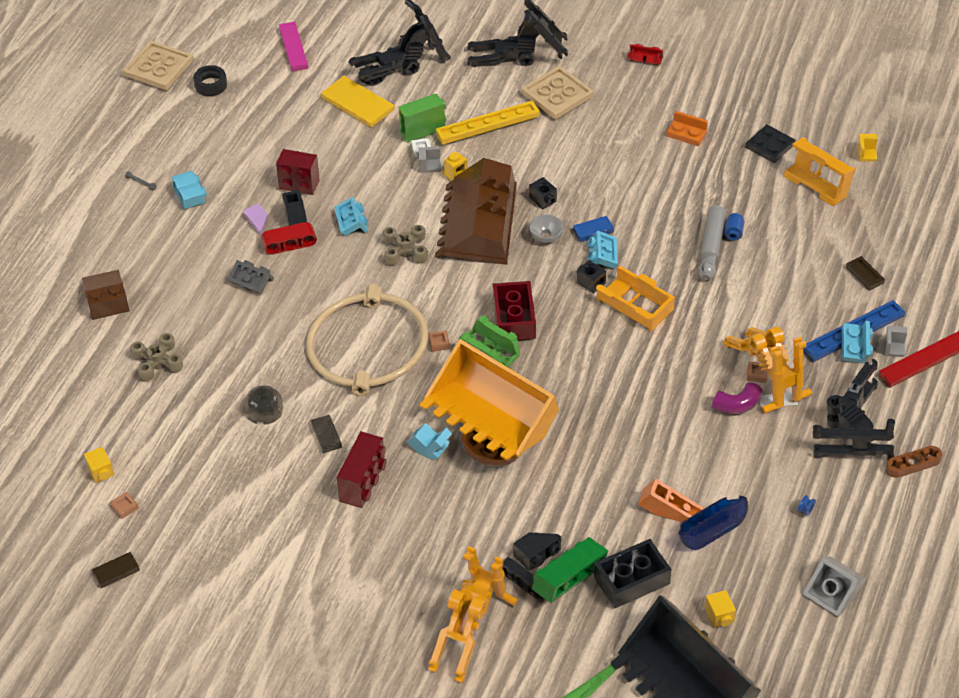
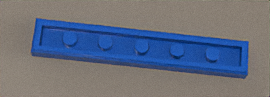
M892 300L847 324L863 325L865 321H870V328L875 332L904 317L905 311ZM842 326L808 342L806 347L803 348V353L812 362H815L841 349Z

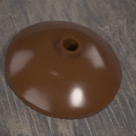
M475 430L462 435L461 446L464 452L478 463L488 466H505L519 458L515 455L508 460L500 457V454L505 450L502 447L494 452L489 450L487 445L491 440L488 438L481 443L473 440V437L478 433Z

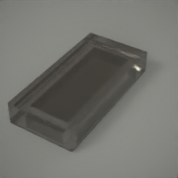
M330 414L311 420V425L323 453L342 448V443Z

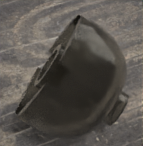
M259 385L247 393L244 399V411L246 417L255 424L263 422L266 425L277 421L282 416V410L284 409L283 399L280 393L272 386Z

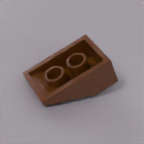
M119 269L82 278L92 320L130 311Z

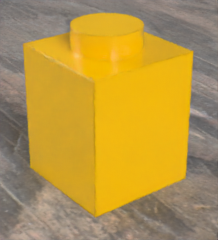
M103 446L84 454L87 468L95 483L114 476L112 463Z
M726 590L706 595L705 609L714 628L726 627L735 622L736 609Z

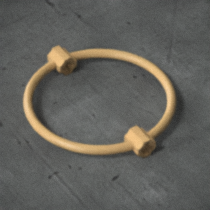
M369 284L368 287H365V293L349 296L335 302L315 319L307 335V355L313 367L323 377L337 384L352 387V393L357 396H365L369 393L371 386L393 381L407 373L417 364L427 346L428 327L423 315L413 304L398 296L382 293V288L376 284ZM381 300L388 301L404 307L416 318L420 327L421 338L415 354L406 364L387 375L371 379L369 373L359 370L353 375V379L344 378L328 371L315 355L314 339L320 325L333 312L349 304L364 301V306L376 309L377 306H380Z

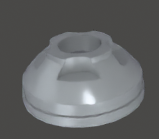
M548 214L539 215L530 222V234L539 242L551 243L562 235L563 223L556 216ZM543 233L551 234V236L548 238L542 237L541 235Z

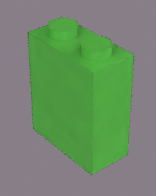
M437 93L398 106L400 133L407 143L436 133V128L445 126L447 121L444 110L446 109L445 101Z

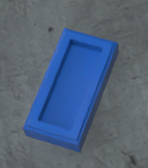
M606 215L573 225V231L579 241L583 242L593 237L597 231L606 234L613 233L614 227Z

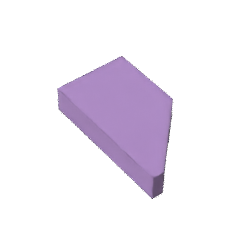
M258 203L243 210V215L261 235L264 225L267 223L268 214Z

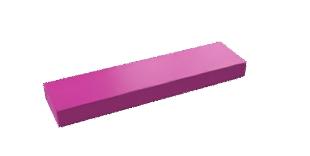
M295 21L279 24L291 71L308 69L307 59Z

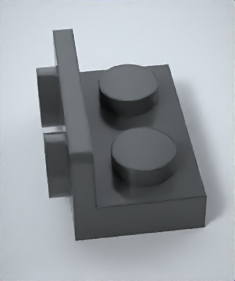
M236 260L227 280L262 295L268 280L273 281L274 277L270 274V270L260 266V268H257L247 260H244V262Z

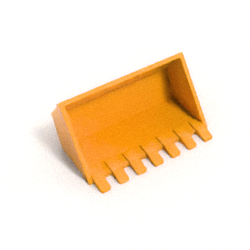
M461 339L455 345L426 393L424 400L419 405L425 410L433 405L438 407L433 411V415L438 418L449 414L450 417L446 420V423L451 426L462 422L464 425L459 431L463 434H468L475 430L478 433L473 437V440L478 443L488 438L491 440L487 445L489 450L494 452L500 447L504 448L505 450L500 454V457L505 460L510 459L514 455L519 457L523 452L543 440L559 411L555 395Z

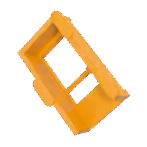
M804 137L793 143L792 147L798 150L794 165L785 170L784 176L795 184L801 182L820 193V198L832 206L848 196L856 168L850 167L808 142ZM813 160L820 164L816 174L810 171ZM822 166H826L841 175L838 187L820 177Z
M622 266L618 267L617 278L607 288L603 285H597L596 287L597 300L599 302L603 301L649 328L651 332L674 310L675 297L657 287L655 280L644 274L638 276ZM632 289L638 294L628 302L622 297ZM642 295L660 307L651 314L632 303Z

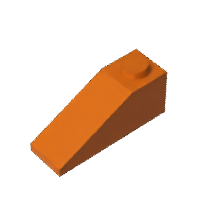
M656 478L643 488L638 501V505L654 515L697 527L702 526L707 510Z

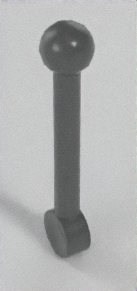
M126 172V178H132L148 186L152 191L156 190L155 183L150 184L132 175L131 172Z

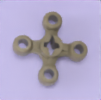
M414 225L411 233L403 232L399 235L393 227L385 228L382 233L383 241L386 244H395V248H388L385 251V262L389 265H395L398 263L400 256L409 257L413 255L415 261L419 263L425 262L428 259L427 248L423 245H415V242H421L425 239V228L422 225Z
M162 334L159 338V344L150 345L148 348L139 341L131 344L130 352L133 358L138 360L142 358L147 359L146 363H142L138 367L139 377L143 381H149L153 378L154 369L158 370L168 366L172 372L182 370V357L178 354L170 356L166 354L167 351L175 347V339L172 334Z

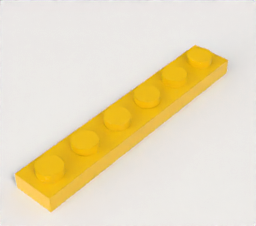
M532 100L436 128V135L441 144L444 145L539 117V110Z

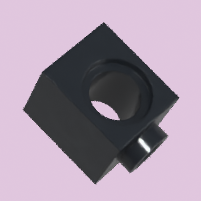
M542 177L529 184V198L543 210L557 202V188Z
M591 260L578 267L576 272L577 283L593 294L597 291V285L606 284V270Z

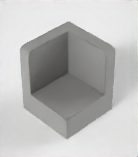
M440 147L418 148L420 173L440 172Z
M887 326L885 356H905L907 327Z

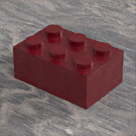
M531 281L493 283V305L496 326L508 333H515L517 340L536 339V318Z
M360 431L337 475L339 502L363 508L365 502L369 501L373 486L377 485L381 470L384 471L387 464V459H385L386 447L383 443V437Z

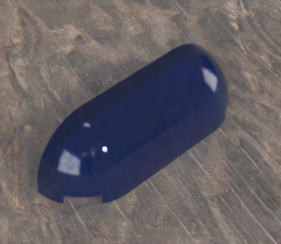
M739 496V499L730 500L724 497L683 521L678 532L681 542L691 550H699L738 527L745 519L748 511L747 497Z

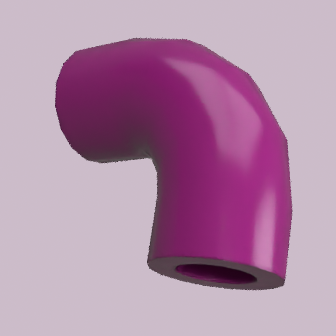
M748 382L742 392L737 395H731L718 390L711 408L727 414L745 413L753 409L759 402L763 389L756 383Z

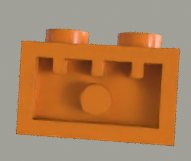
M675 111L673 122L668 128L666 136L699 147L707 134L708 121Z

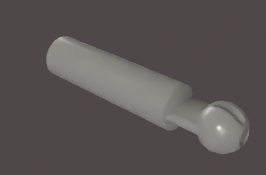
M717 205L711 206L707 213L700 253L701 264L698 267V275L703 280L714 278L716 274L715 263L719 258L726 210Z

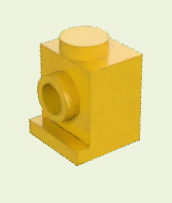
M459 152L450 153L449 157L444 160L445 170L442 173L451 181L454 180L456 175L467 169V159Z

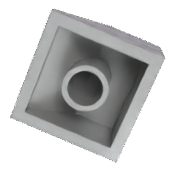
M831 556L823 557L806 586L803 595L840 617L857 597L867 578Z

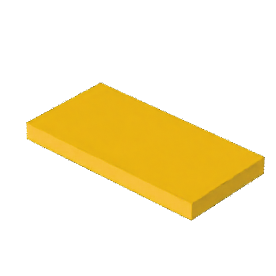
M346 76L341 77L321 92L322 99L371 128L395 110L394 104Z

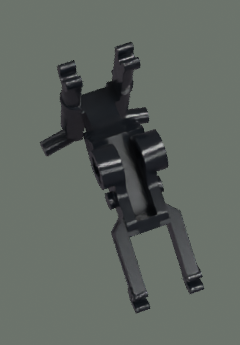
M405 0L404 3L414 11L418 23L409 27L404 35H400V42H398L396 47H390L385 52H374L349 59L348 63L350 66L354 65L356 68L376 62L379 63L380 67L361 71L359 77L362 80L369 81L389 75L392 71L400 68L404 69L408 75L415 74L420 68L417 60L421 59L423 49L425 48L423 44L428 41L427 45L431 50L435 48L442 63H445V58L451 59L429 17L424 15L422 9L412 0Z
M524 0V5L529 10L524 11L525 16L518 27L517 36H509L504 40L470 41L467 44V50H470L471 47H473V52L495 49V54L470 56L467 59V65L473 62V67L498 64L508 59H518L522 66H530L534 62L535 43L539 35L557 52L558 58L562 59V54L568 56V49L561 44L562 38L565 41L568 40L567 33L562 32L555 25V22L532 0Z
M872 359V365L869 362H865V365L851 382L843 397L833 395L827 399V425L829 428L813 425L814 439H852V445L814 444V458H821L823 455H843L845 457L886 455L888 461L890 458L895 457L894 445L872 443V441L892 440L894 438L895 420L888 419L886 429H874L873 423L866 416L865 411L861 409L872 392L878 387L876 378H872V383L868 381L873 372L878 368L877 360Z

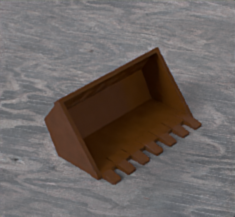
M482 158L462 173L456 175L454 180L446 185L445 190L452 191L444 196V201L450 202L442 207V212L446 213L449 211V213L441 217L440 223L447 224L439 229V235H446L437 241V246L444 245V247L436 251V258L447 256L508 264L517 182H515L511 165Z

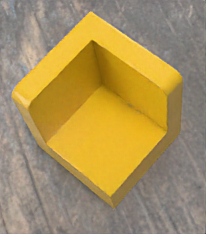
M859 134L857 143L859 161H877V134Z

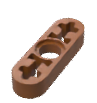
M927 446L892 457L887 462L886 472L893 478H899L937 466L941 461L942 451L936 446ZM916 459L919 461V464L913 465L908 460Z

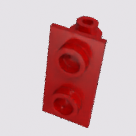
M641 44L629 45L628 59H631V61L642 63L643 58L646 57V64L658 65L662 63L664 58L662 49L658 47H645Z

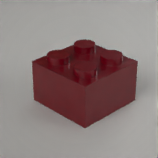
M282 149L276 162L279 189L286 191L300 190V193L314 195L320 181L317 154Z

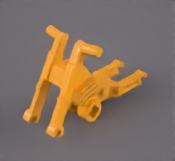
M779 326L770 328L767 331L750 327L745 332L748 338L740 339L730 335L723 340L725 347H731L739 351H749L751 356L754 355L759 358L757 361L760 362L759 366H762L761 371L766 370L772 380L773 402L762 406L764 414L784 407L786 388L792 387V400L794 402L812 395L810 388L802 390L803 348L806 347V342L802 341L801 336L793 339L794 368L792 369L786 363L790 361V358H787L789 357L786 354L787 350L784 349L785 345L782 344L785 341V337Z
M470 546L467 547V553H464L463 559L468 562V569L472 580L463 579L461 591L454 589L448 601V608L453 610L450 624L448 627L441 629L432 658L429 661L431 665L428 668L429 671L434 673L437 671L448 637L463 642L465 647L456 671L457 676L455 677V681L460 683L464 681L466 669L476 643L472 634L474 630L477 631L480 623L478 620L488 611L493 590L497 598L504 600L512 606H515L518 601L517 598L505 592L506 584L504 571L502 570L504 559L495 556L494 564H491L492 572L484 570L482 566H479L476 549Z

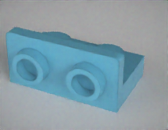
M351 197L334 207L340 231L344 236L359 228L365 233L368 232V220L363 214L365 209L360 201L357 202Z
M597 231L593 237L589 238L587 247H589L588 260L595 264L615 269L618 265L617 237Z
M865 321L863 325L843 323L842 361L865 364L867 359L872 356L873 346L870 345L873 330L870 328V321Z

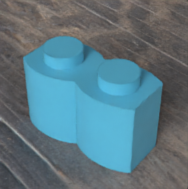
M192 170L171 176L173 188L184 209L205 203V197H207L204 186H200L199 176L195 175Z

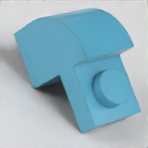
M424 423L415 430L406 443L417 453L429 459H438L449 445L447 439L452 433L445 428L437 434L427 423Z

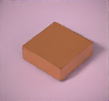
M447 330L428 333L431 352L450 349Z
M748 362L747 381L766 383L767 371H761L762 366H759L760 363Z
M128 492L110 502L111 508L121 519L139 509L137 502Z

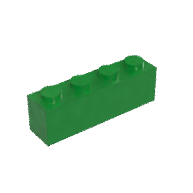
M590 537L582 542L579 541L572 549L566 550L559 558L551 560L546 567L535 572L532 589L550 603L554 602L594 573V563L606 558L608 550Z

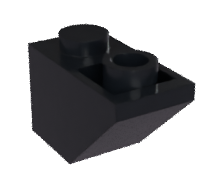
M300 190L282 193L283 209L288 225L307 222Z
M528 532L513 543V556L531 571L535 567L541 566L547 558L556 555L560 551L561 536L552 533Z

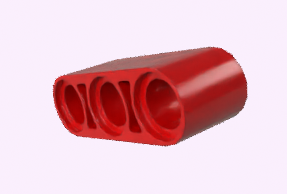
M309 222L267 230L261 235L265 252L270 255L310 247L317 242L313 225Z

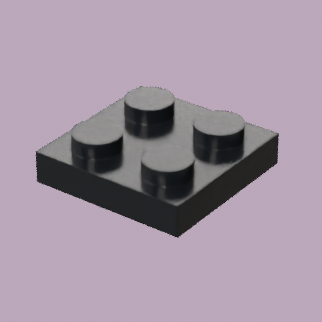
M766 124L746 142L745 148L775 164L792 148L796 139Z

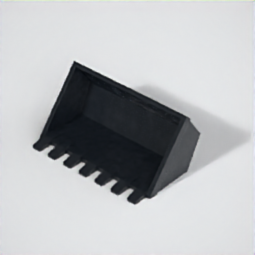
M663 595L658 596L618 651L619 655L611 661V665L616 670L626 663L629 664L631 669L623 674V678L630 683L639 676L644 680L636 687V691L642 696L651 689L657 693L652 698H757L761 692V689L735 665L736 661L732 657L728 658L708 638V633L705 630L701 631Z

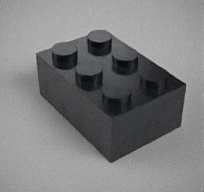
M651 539L594 563V578L614 609L669 585L671 581L672 569Z

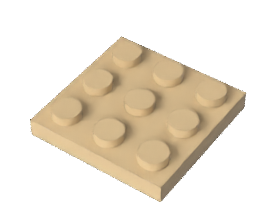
M150 40L122 70L123 76L167 91L194 58L193 54Z
M560 65L521 88V94L530 101L533 100L539 108L555 120L594 97V91Z

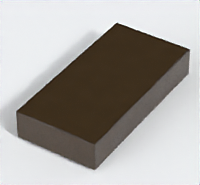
M862 256L846 263V268L869 291L884 284L885 279Z
M131 551L92 569L101 588L140 571L139 565Z

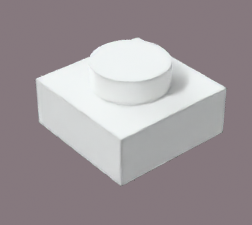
M429 138L411 141L415 158L419 157L418 148L431 147Z

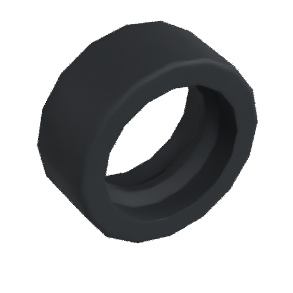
M203 66L194 73L195 89L201 95H219L227 88L226 73L219 66ZM208 78H217V79H219L218 81H216V82H214V83H203V82H202L203 80L208 79Z

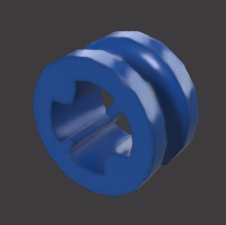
M805 495L797 511L800 513L803 511L804 515L808 516L812 512L816 500H810L809 496Z

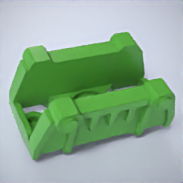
M484 315L475 321L473 329L468 333L464 332L458 338V341L459 339L465 341L506 367H509L520 356L516 334L504 331L489 322L488 317ZM477 333L484 337V342L482 340L477 341L473 334ZM508 352V353H510V354L513 355V356H512V357H510V356H504V357H503V356H502V353Z

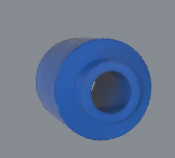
M732 213L726 219L724 230L726 238L730 240L742 238L745 221L741 214Z

